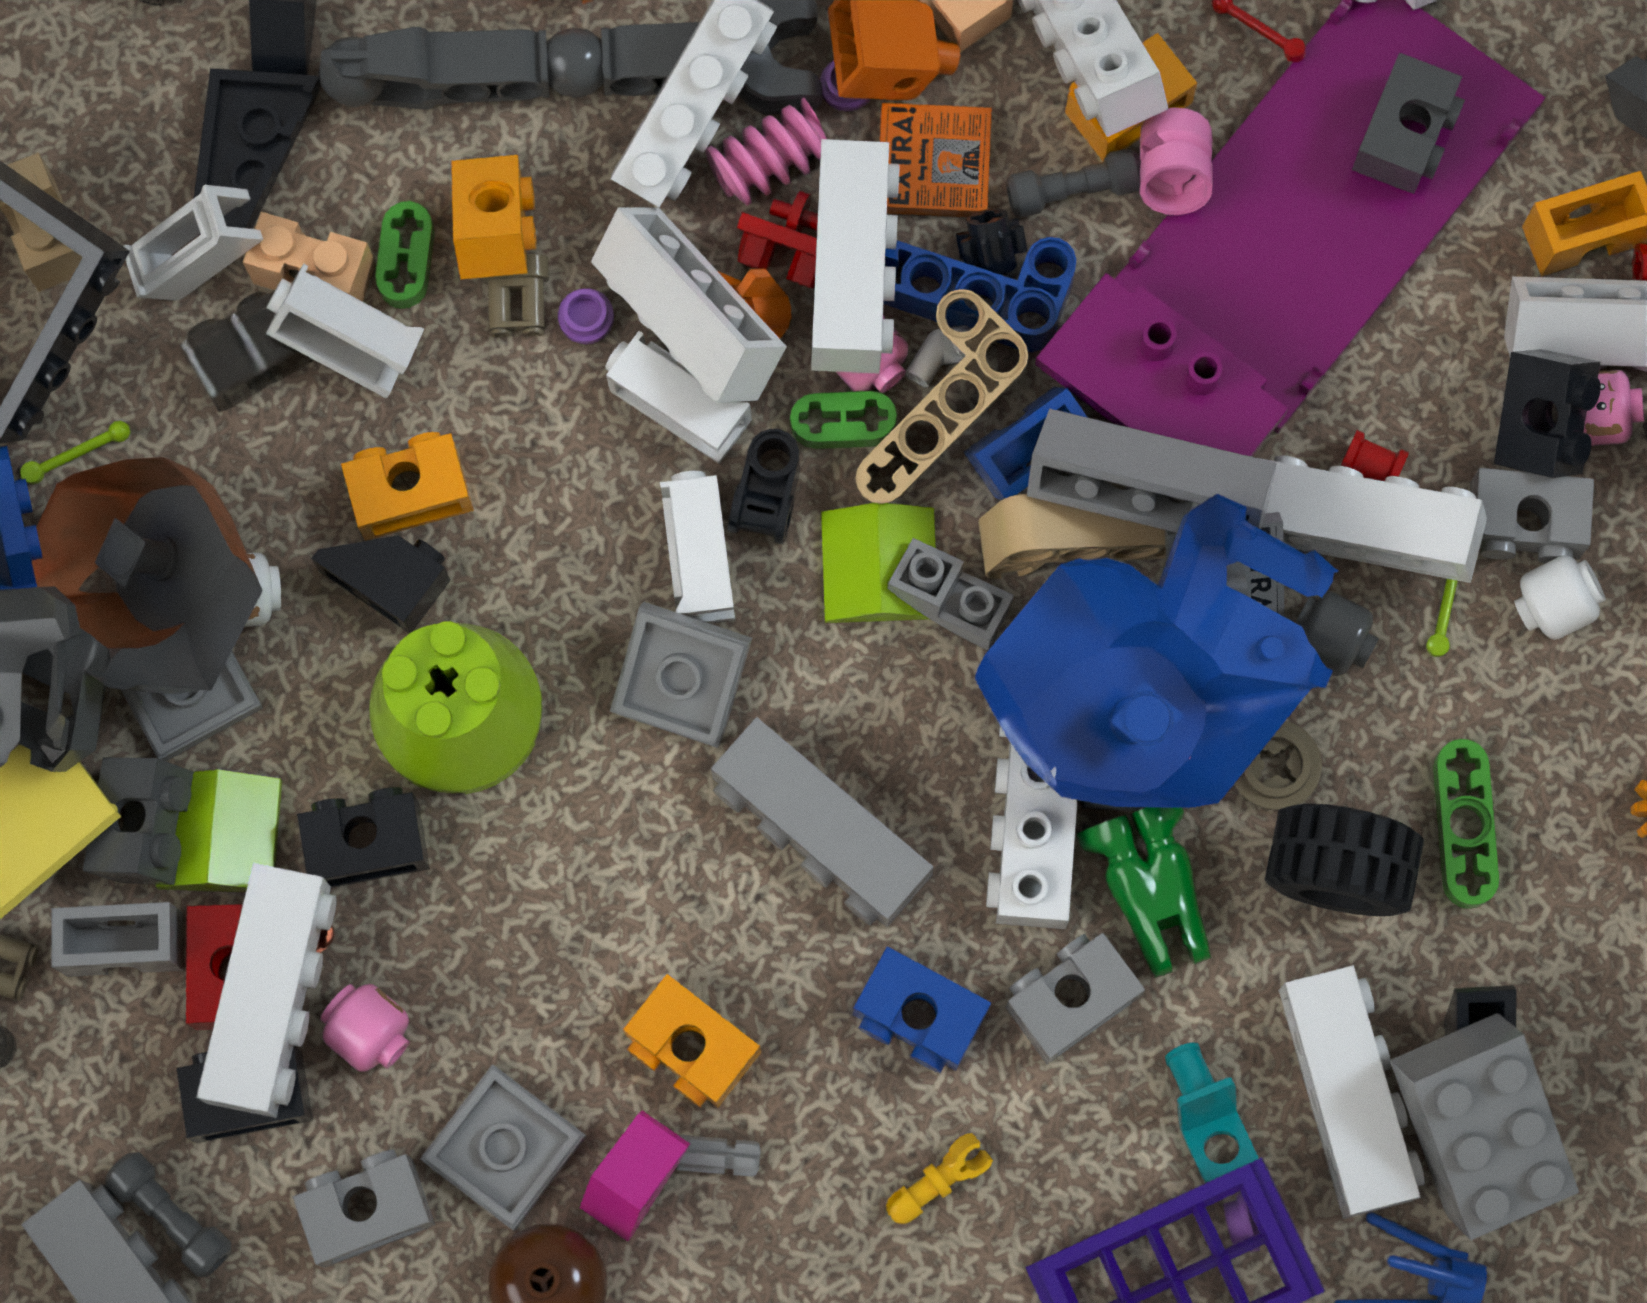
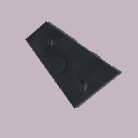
M210 68L194 198L201 193L204 185L247 189L250 200L241 207H235L223 216L226 226L253 229L322 87L319 76Z

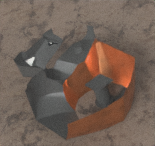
M165 457L124 459L72 474L56 484L36 527L43 559L32 561L37 587L55 586L75 604L81 636L77 650L68 661L64 692L70 694L74 713L67 717L69 726L65 749L53 747L54 741L46 734L48 712L21 702L20 741L18 744L31 750L30 764L51 772H66L96 750L106 686L123 690L181 694L197 690L211 691L263 591L233 518L214 486L192 469ZM99 567L115 580L117 592L108 593L79 591L85 579ZM47 648L29 655L22 673L50 686L53 655Z

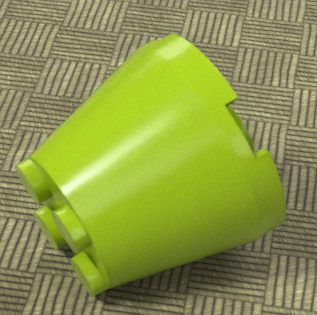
M443 621L413 631L396 645L377 673L371 691L369 712L371 728L379 749L389 764L402 777L420 788L423 787L442 793L470 794L499 784L512 775L525 762L535 746V740L540 729L543 700L539 682L531 664L519 648L510 640L482 626ZM442 678L445 685L454 692L453 695L446 697L441 691L436 692L435 682Z

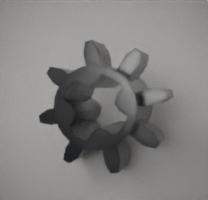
M986 209L973 213L966 219L968 231L956 233L960 259H963L964 263L975 265L1000 275L1009 273L1017 267L1016 254L1028 252L1024 226H1020L1018 218L1009 220L1008 213L1004 209Z

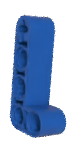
M1055 237L1040 239L1027 252L1018 280L897 240L896 249H885V266L896 267V278L898 277V268L902 267L901 283H895L894 301H883V304L937 322V306L943 296L954 290H970L975 294L988 297L993 302L991 308L1022 338L1028 352L1042 350L1056 333L1073 285L1077 259L1073 248L1066 241ZM1051 262L1059 265L1064 273L1057 278H1045L1038 273L1036 267L1041 263ZM931 277L940 284V287L931 293H921L915 290L911 284L918 278ZM965 300L956 301L947 310V324L950 327L968 326L974 328L978 322V311L969 308L965 304ZM1035 312L1046 320V324L1040 328L1030 329L1021 325L1017 318L1023 313ZM996 341L998 343L1018 349L1017 346L1011 341Z

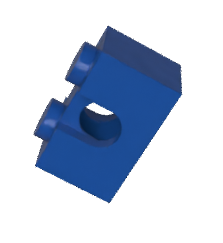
M1051 388L1022 410L1025 415L1002 430L994 429L963 452L995 498L1003 500L1017 495L1028 487L1031 465L1026 467V464L1032 460V454L1049 409L1087 417L1068 388Z
M887 946L853 1007V1015L862 1020L858 1029L886 1045L890 1044L893 1036L914 1047L910 1054L913 1060L937 1073H941L945 1065L957 1071L990 1009L991 1002ZM915 1000L929 1003L936 1014L933 1024L921 1030L909 1027L902 1018V1010L908 1003Z

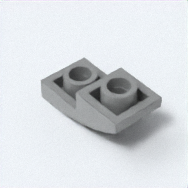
M913 538L893 573L887 589L935 623L967 641L989 650L1013 603L1014 595L963 572L964 561Z

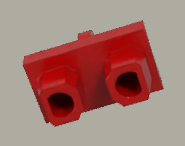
M799 191L793 204L774 198L769 214L787 220L785 227L742 212L736 227L743 232L737 262L754 269H766L768 271L777 245L795 251L786 279L815 290L817 238L801 233L803 226L817 231L818 213L809 210L812 195Z

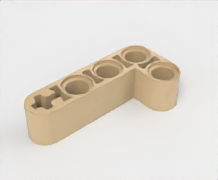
M959 289L949 292L943 296L936 311L939 328L966 356L863 459L857 468V488L863 497L871 502L883 504L892 502L902 496L1021 376L1027 367L1029 355L1027 346L1022 338L979 295L970 290ZM959 300H968L978 308V322L974 328L966 332L954 331L947 324V310L951 304ZM998 340L1011 341L1019 349V362L1009 372H996L987 363V350L991 344ZM966 380L972 382L978 389L979 400L973 410L961 414L950 408L946 396L952 384L957 381ZM923 420L933 424L939 435L938 444L934 450L927 454L916 453L907 442V433L911 425ZM893 442H896L903 456L917 463L918 467L910 474L907 466L903 464L892 476L893 482L897 485L895 489L890 492L886 488H881L875 492L869 485L874 479L873 474L869 470L874 464L884 468L897 457L887 450Z
M1027 494L1015 495L999 501L978 520L985 576L991 579H1001V573L1014 571L1018 572V577L1033 573L1045 563L1070 562L1079 558L1086 560L1102 558L1112 560L1166 559L1164 529L1028 497Z

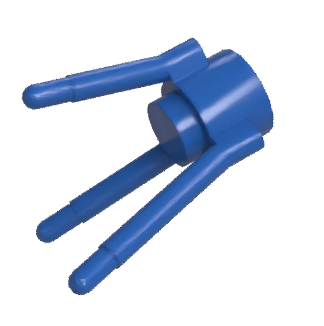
M1370 1212L1366 1215V1221L1369 1224L1442 1259H1436L1433 1265L1391 1255L1387 1259L1388 1265L1393 1268L1429 1278L1428 1294L1438 1296L1437 1300L1357 1299L1336 1300L1334 1302L1481 1303L1486 1287L1487 1267L1484 1264L1468 1261L1467 1252L1445 1247L1392 1220Z

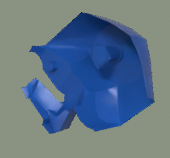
M1216 494L1183 516L1158 585L1131 565L1108 558L1094 560L1079 558L1059 565L986 652L976 671L975 680L1003 732L1018 754L1061 797L1115 807L1193 808L1216 804L1222 800L1308 692L1316 687L1326 688L1333 670L1328 669L1323 664L1317 651L1309 643L1302 626L1228 587L1227 566L1240 562L1307 597L1318 595L1321 598L1332 584L1334 573L1339 571L1315 550L1303 554L1251 525L1245 518L1246 506ZM1056 766V776L1054 779L1051 770Z

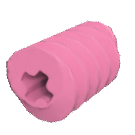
M805 98L801 99V113L790 105L781 109L782 124L771 115L762 119L763 135L750 125L742 130L743 145L731 135L723 139L724 156L712 146L706 148L705 154L711 170L728 198L735 195L748 206L752 203L750 186L755 185L767 196L771 194L769 176L774 174L786 186L791 183L788 168L790 165L793 164L804 175L810 173L808 156L813 154L820 161L821 139L827 138L815 112Z

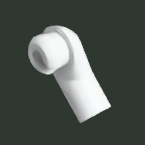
M968 326L950 327L957 332H966L972 329ZM936 329L928 334L907 367L905 375L915 383L927 388L942 365L959 363L966 355L943 334L941 329Z

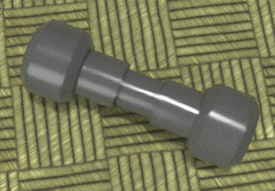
M1131 148L1109 152L1104 162L1084 166L1079 171L1065 174L1057 172L1039 176L1032 170L1010 174L1006 181V190L1012 213L1019 218L1040 214L1046 203L1064 200L1069 195L1082 192L1091 194L1110 189L1117 196L1138 192L1140 190L1141 164L1139 156Z
M130 1152L123 1156L108 1171L105 1177V1187L120 1202L133 1201L149 1217L153 1216L167 1230L166 1234L182 1249L181 1262L196 1277L211 1275L229 1257L232 1242L215 1226L203 1228L188 1212H183L170 1200L171 1195L154 1180L156 1168L140 1152Z

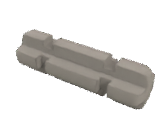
M680 1135V1137L690 1143V1146L678 1163L677 1170L725 1174V1169H734L733 1175L752 1177L757 1175L761 1154L758 1142L736 1140L735 1145H727V1139Z

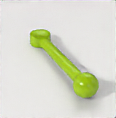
M114 421L110 424L108 431L40 464L35 461L26 462L20 470L21 478H26L28 484H38L44 478V474L111 441H126L130 435V427L124 421Z
M1446 579L1435 633L1426 643L1427 652L1434 657L1444 656L1450 648L1446 632L1457 580Z

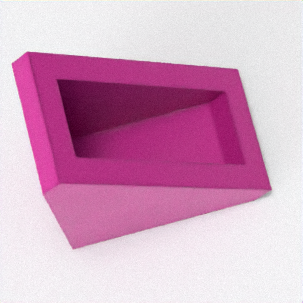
M642 1110L591 1175L580 1209L626 1241H629L689 1148L690 1143Z

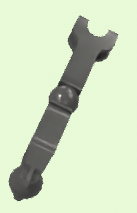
M759 0L773 9L774 13L769 21L775 24L777 28L762 54L758 55L751 50L740 70L749 76L738 96L749 107L764 115L781 114V109L788 105L801 112L802 98L807 100L814 111L824 100L823 87L818 76L810 70L783 67L773 58L771 50L779 41L795 36H806L813 31L818 20L817 3L814 0ZM700 22L618 26L608 29V27L601 28L602 39L590 30L571 27L558 31L548 41L546 30L512 29L428 32L425 28L411 27L367 35L363 38L349 36L336 40L330 47L321 51L318 74L321 86L327 94L338 103L351 107L372 104L376 106L431 109L434 105L449 103L517 101L537 97L549 98V87L560 95L580 98L593 94L603 84L605 95H658Z

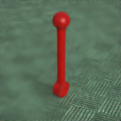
M1212 0V8L1216 13H1228L1284 50L1285 58L1288 61L1299 62L1306 56V46L1302 39H1287L1234 5L1233 0Z

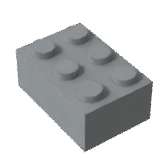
M1496 1013L1390 1060L1447 1217L1470 1240L1580 1193L1525 1036L1500 1014Z

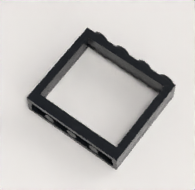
M0 161V200L83 257L0 405L1 444L26 439L32 426L42 423L44 419L43 406L51 392L57 390L68 377L71 365L68 362L78 344L84 342L93 332L97 324L95 313L104 297L111 294L121 282L115 277L130 251Z

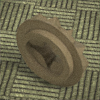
M1285 721L1260 752L1262 755L1267 754L1269 757L1274 758L1279 753L1283 754L1287 748L1291 749L1292 751L1287 756L1288 760L1285 763L1284 769L1289 774L1288 778L1294 783L1287 778L1283 779L1277 774L1272 776L1270 780L1266 779L1261 783L1259 779L1262 776L1261 772L1265 767V763L1260 758L1261 755L1258 754L1235 782V786L1241 793L1244 801H1249L1261 807L1264 811L1300 804L1310 797L1320 780L1322 760L1317 744L1303 728L1292 722Z

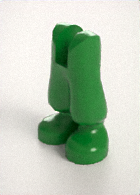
M1146 807L1131 814L1134 826L1146 845L1148 856L1145 860H1142L1137 853L1132 830L1126 815L1103 822L1076 834L1083 850L1088 853L1104 854L1108 858L1109 866L1106 871V882L1128 920L1144 958L1155 978L1173 972L1168 948L1160 931L1178 926L1182 943L1186 947L1194 965L1211 958L1208 938L1196 897L1189 854L1183 845L1175 841L1173 836L1174 828L1184 815L1183 808Z

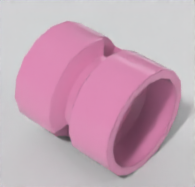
M1169 108L1146 119L1141 126L1140 195L1143 202L1154 211L1167 215L1191 213L1205 206L1212 196V129L1208 120L1200 113L1187 108Z

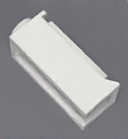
M204 185L198 196L134 244L124 245L130 251L126 258V263L136 296L138 298L164 300L182 299L263 240L260 230L226 226L223 217L235 207H241L250 200L248 190ZM192 239H194L192 242H190L188 245H186V246H185L184 248H182L180 251H178L177 253H175L177 250H179L181 247H183V246H184L185 244H187L189 241H191Z
M304 263L292 283L282 278L266 307L275 313L266 334L387 398L399 373L403 374L407 369L424 328L406 327L394 318L324 280L307 273L308 265Z
M641 331L637 332L629 344L625 341L621 342L612 352L606 363L605 369L609 371L606 377L610 392L718 464L721 463L752 420L751 408L748 402L717 403L705 395L701 389V384L684 365L674 360L669 352L652 341L647 346L644 333Z
M702 471L677 473L671 477L672 481L660 482L673 591L677 607L676 613L706 623L735 620L717 475L705 476V473Z

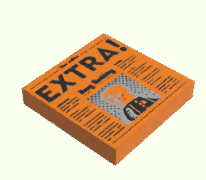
M882 103L880 142H889V164H899L898 198H887V214L969 217L973 213L987 209L992 108Z

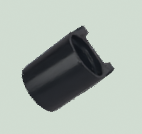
M767 429L753 438L748 449L741 482L738 484L733 498L728 521V532L737 534L742 529L773 536L775 543L784 545L793 513L794 494L800 474L799 448L796 440L788 432L781 429ZM779 449L786 452L790 460L783 469L769 471L759 464L761 456L769 450Z

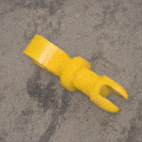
M973 1133L959 1137L950 1146L949 1152L944 1156L940 1165L935 1168L931 1163L922 1170L925 1174L924 1177L908 1189L902 1186L888 1198L886 1211L894 1222L907 1224L923 1213L921 1208L940 1194L944 1199L953 1192L950 1186L956 1181L961 1182L968 1178H975L988 1170L993 1159L985 1150H980L975 1158L965 1161L967 1154L971 1150L980 1148L981 1142Z

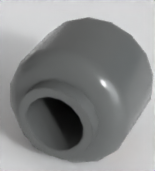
M1332 591L1326 592L1319 599L1310 596L1295 622L1303 627L1309 643L1317 651L1323 664L1328 669L1333 670L1331 674L1333 676L1344 675L1352 664L1363 668L1379 640L1378 637L1369 633L1373 625L1372 613L1368 609Z

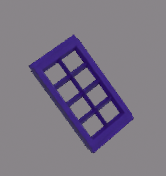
M1263 1157L1025 1267L1041 1303H1079L1065 1272L1097 1257H1100L1118 1299L1109 1303H1138L1171 1288L1177 1303H1192L1183 1282L1218 1266L1235 1303H1302L1325 1292L1324 1286ZM1240 1191L1260 1233L1225 1249L1206 1207ZM1193 1213L1212 1255L1181 1270H1177L1159 1229ZM1146 1235L1165 1277L1130 1292L1112 1250ZM1265 1244L1284 1283V1287L1249 1302L1230 1260Z

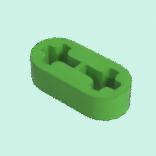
M412 201L399 202L391 206L385 213L382 221L375 272L376 285L383 300L390 306L399 309L410 308L418 304L426 295L435 236L434 225L427 209L419 203ZM406 218H415L417 227L421 228L422 231H413L410 247L403 248L400 231L395 229V227L404 226ZM401 261L408 262L407 269L410 278L416 282L406 284L404 292L397 293L393 283L389 282L388 279L398 277Z
M874 391L813 393L805 395L796 401L790 415V426L793 436L800 444L814 449L877 446L897 424V412L894 403L886 395ZM866 407H877L878 416L887 417L888 420L880 421L878 430L867 431L865 422H847L846 418L865 416ZM811 409H821L822 418L825 419L841 418V422L822 424V432L817 434L810 433L809 424L800 423V420L808 419Z

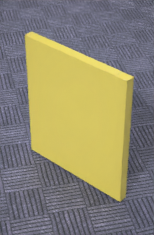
M18 745L10 752L7 763L0 767V919L121 817L117 806L109 801L81 762H78L66 772H51L30 764L31 750Z

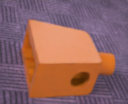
M834 0L828 7L839 97L912 100L917 98L938 74L951 76L959 65L960 48L958 44L936 38L933 10L925 3L917 0Z

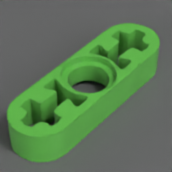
M1457 739L1449 742L1442 748L1433 764L1442 885L1446 896L1452 903L1461 908L1473 909L1489 901L1499 886L1490 764L1487 753L1478 743L1468 739ZM1457 753L1464 754L1465 762L1475 763L1476 770L1471 771L1466 777L1467 793L1478 790L1480 798L1460 796L1453 800H1448L1447 792L1456 794L1460 789L1458 773L1456 771H1448L1446 764L1451 763L1456 758ZM1458 809H1469L1475 812L1481 820L1482 827L1479 836L1468 840L1455 835L1450 827L1452 812ZM1479 847L1484 848L1485 856L1476 854L1472 858L1475 876L1484 877L1486 884L1481 885L1476 890L1475 896L1468 895L1466 886L1457 885L1455 879L1460 877L1466 870L1465 854L1454 858L1452 849L1467 852Z

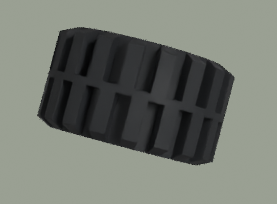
M1314 803L1284 807L1278 812L1265 881L1269 886L1286 897L1320 908L1380 917L1407 913L1412 908L1424 838L1415 830L1397 820L1359 809Z

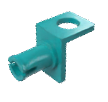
M1186 1043L1171 1050L1165 1056V1062L1170 1067L1182 1093V1096L1177 1099L1179 1128L1204 1183L1259 1159L1237 1112L1236 1085L1232 1077L1215 1082L1201 1054V1048L1198 1043ZM1215 1135H1229L1235 1139L1239 1146V1152L1234 1160L1225 1164L1214 1163L1209 1160L1204 1148L1207 1141Z

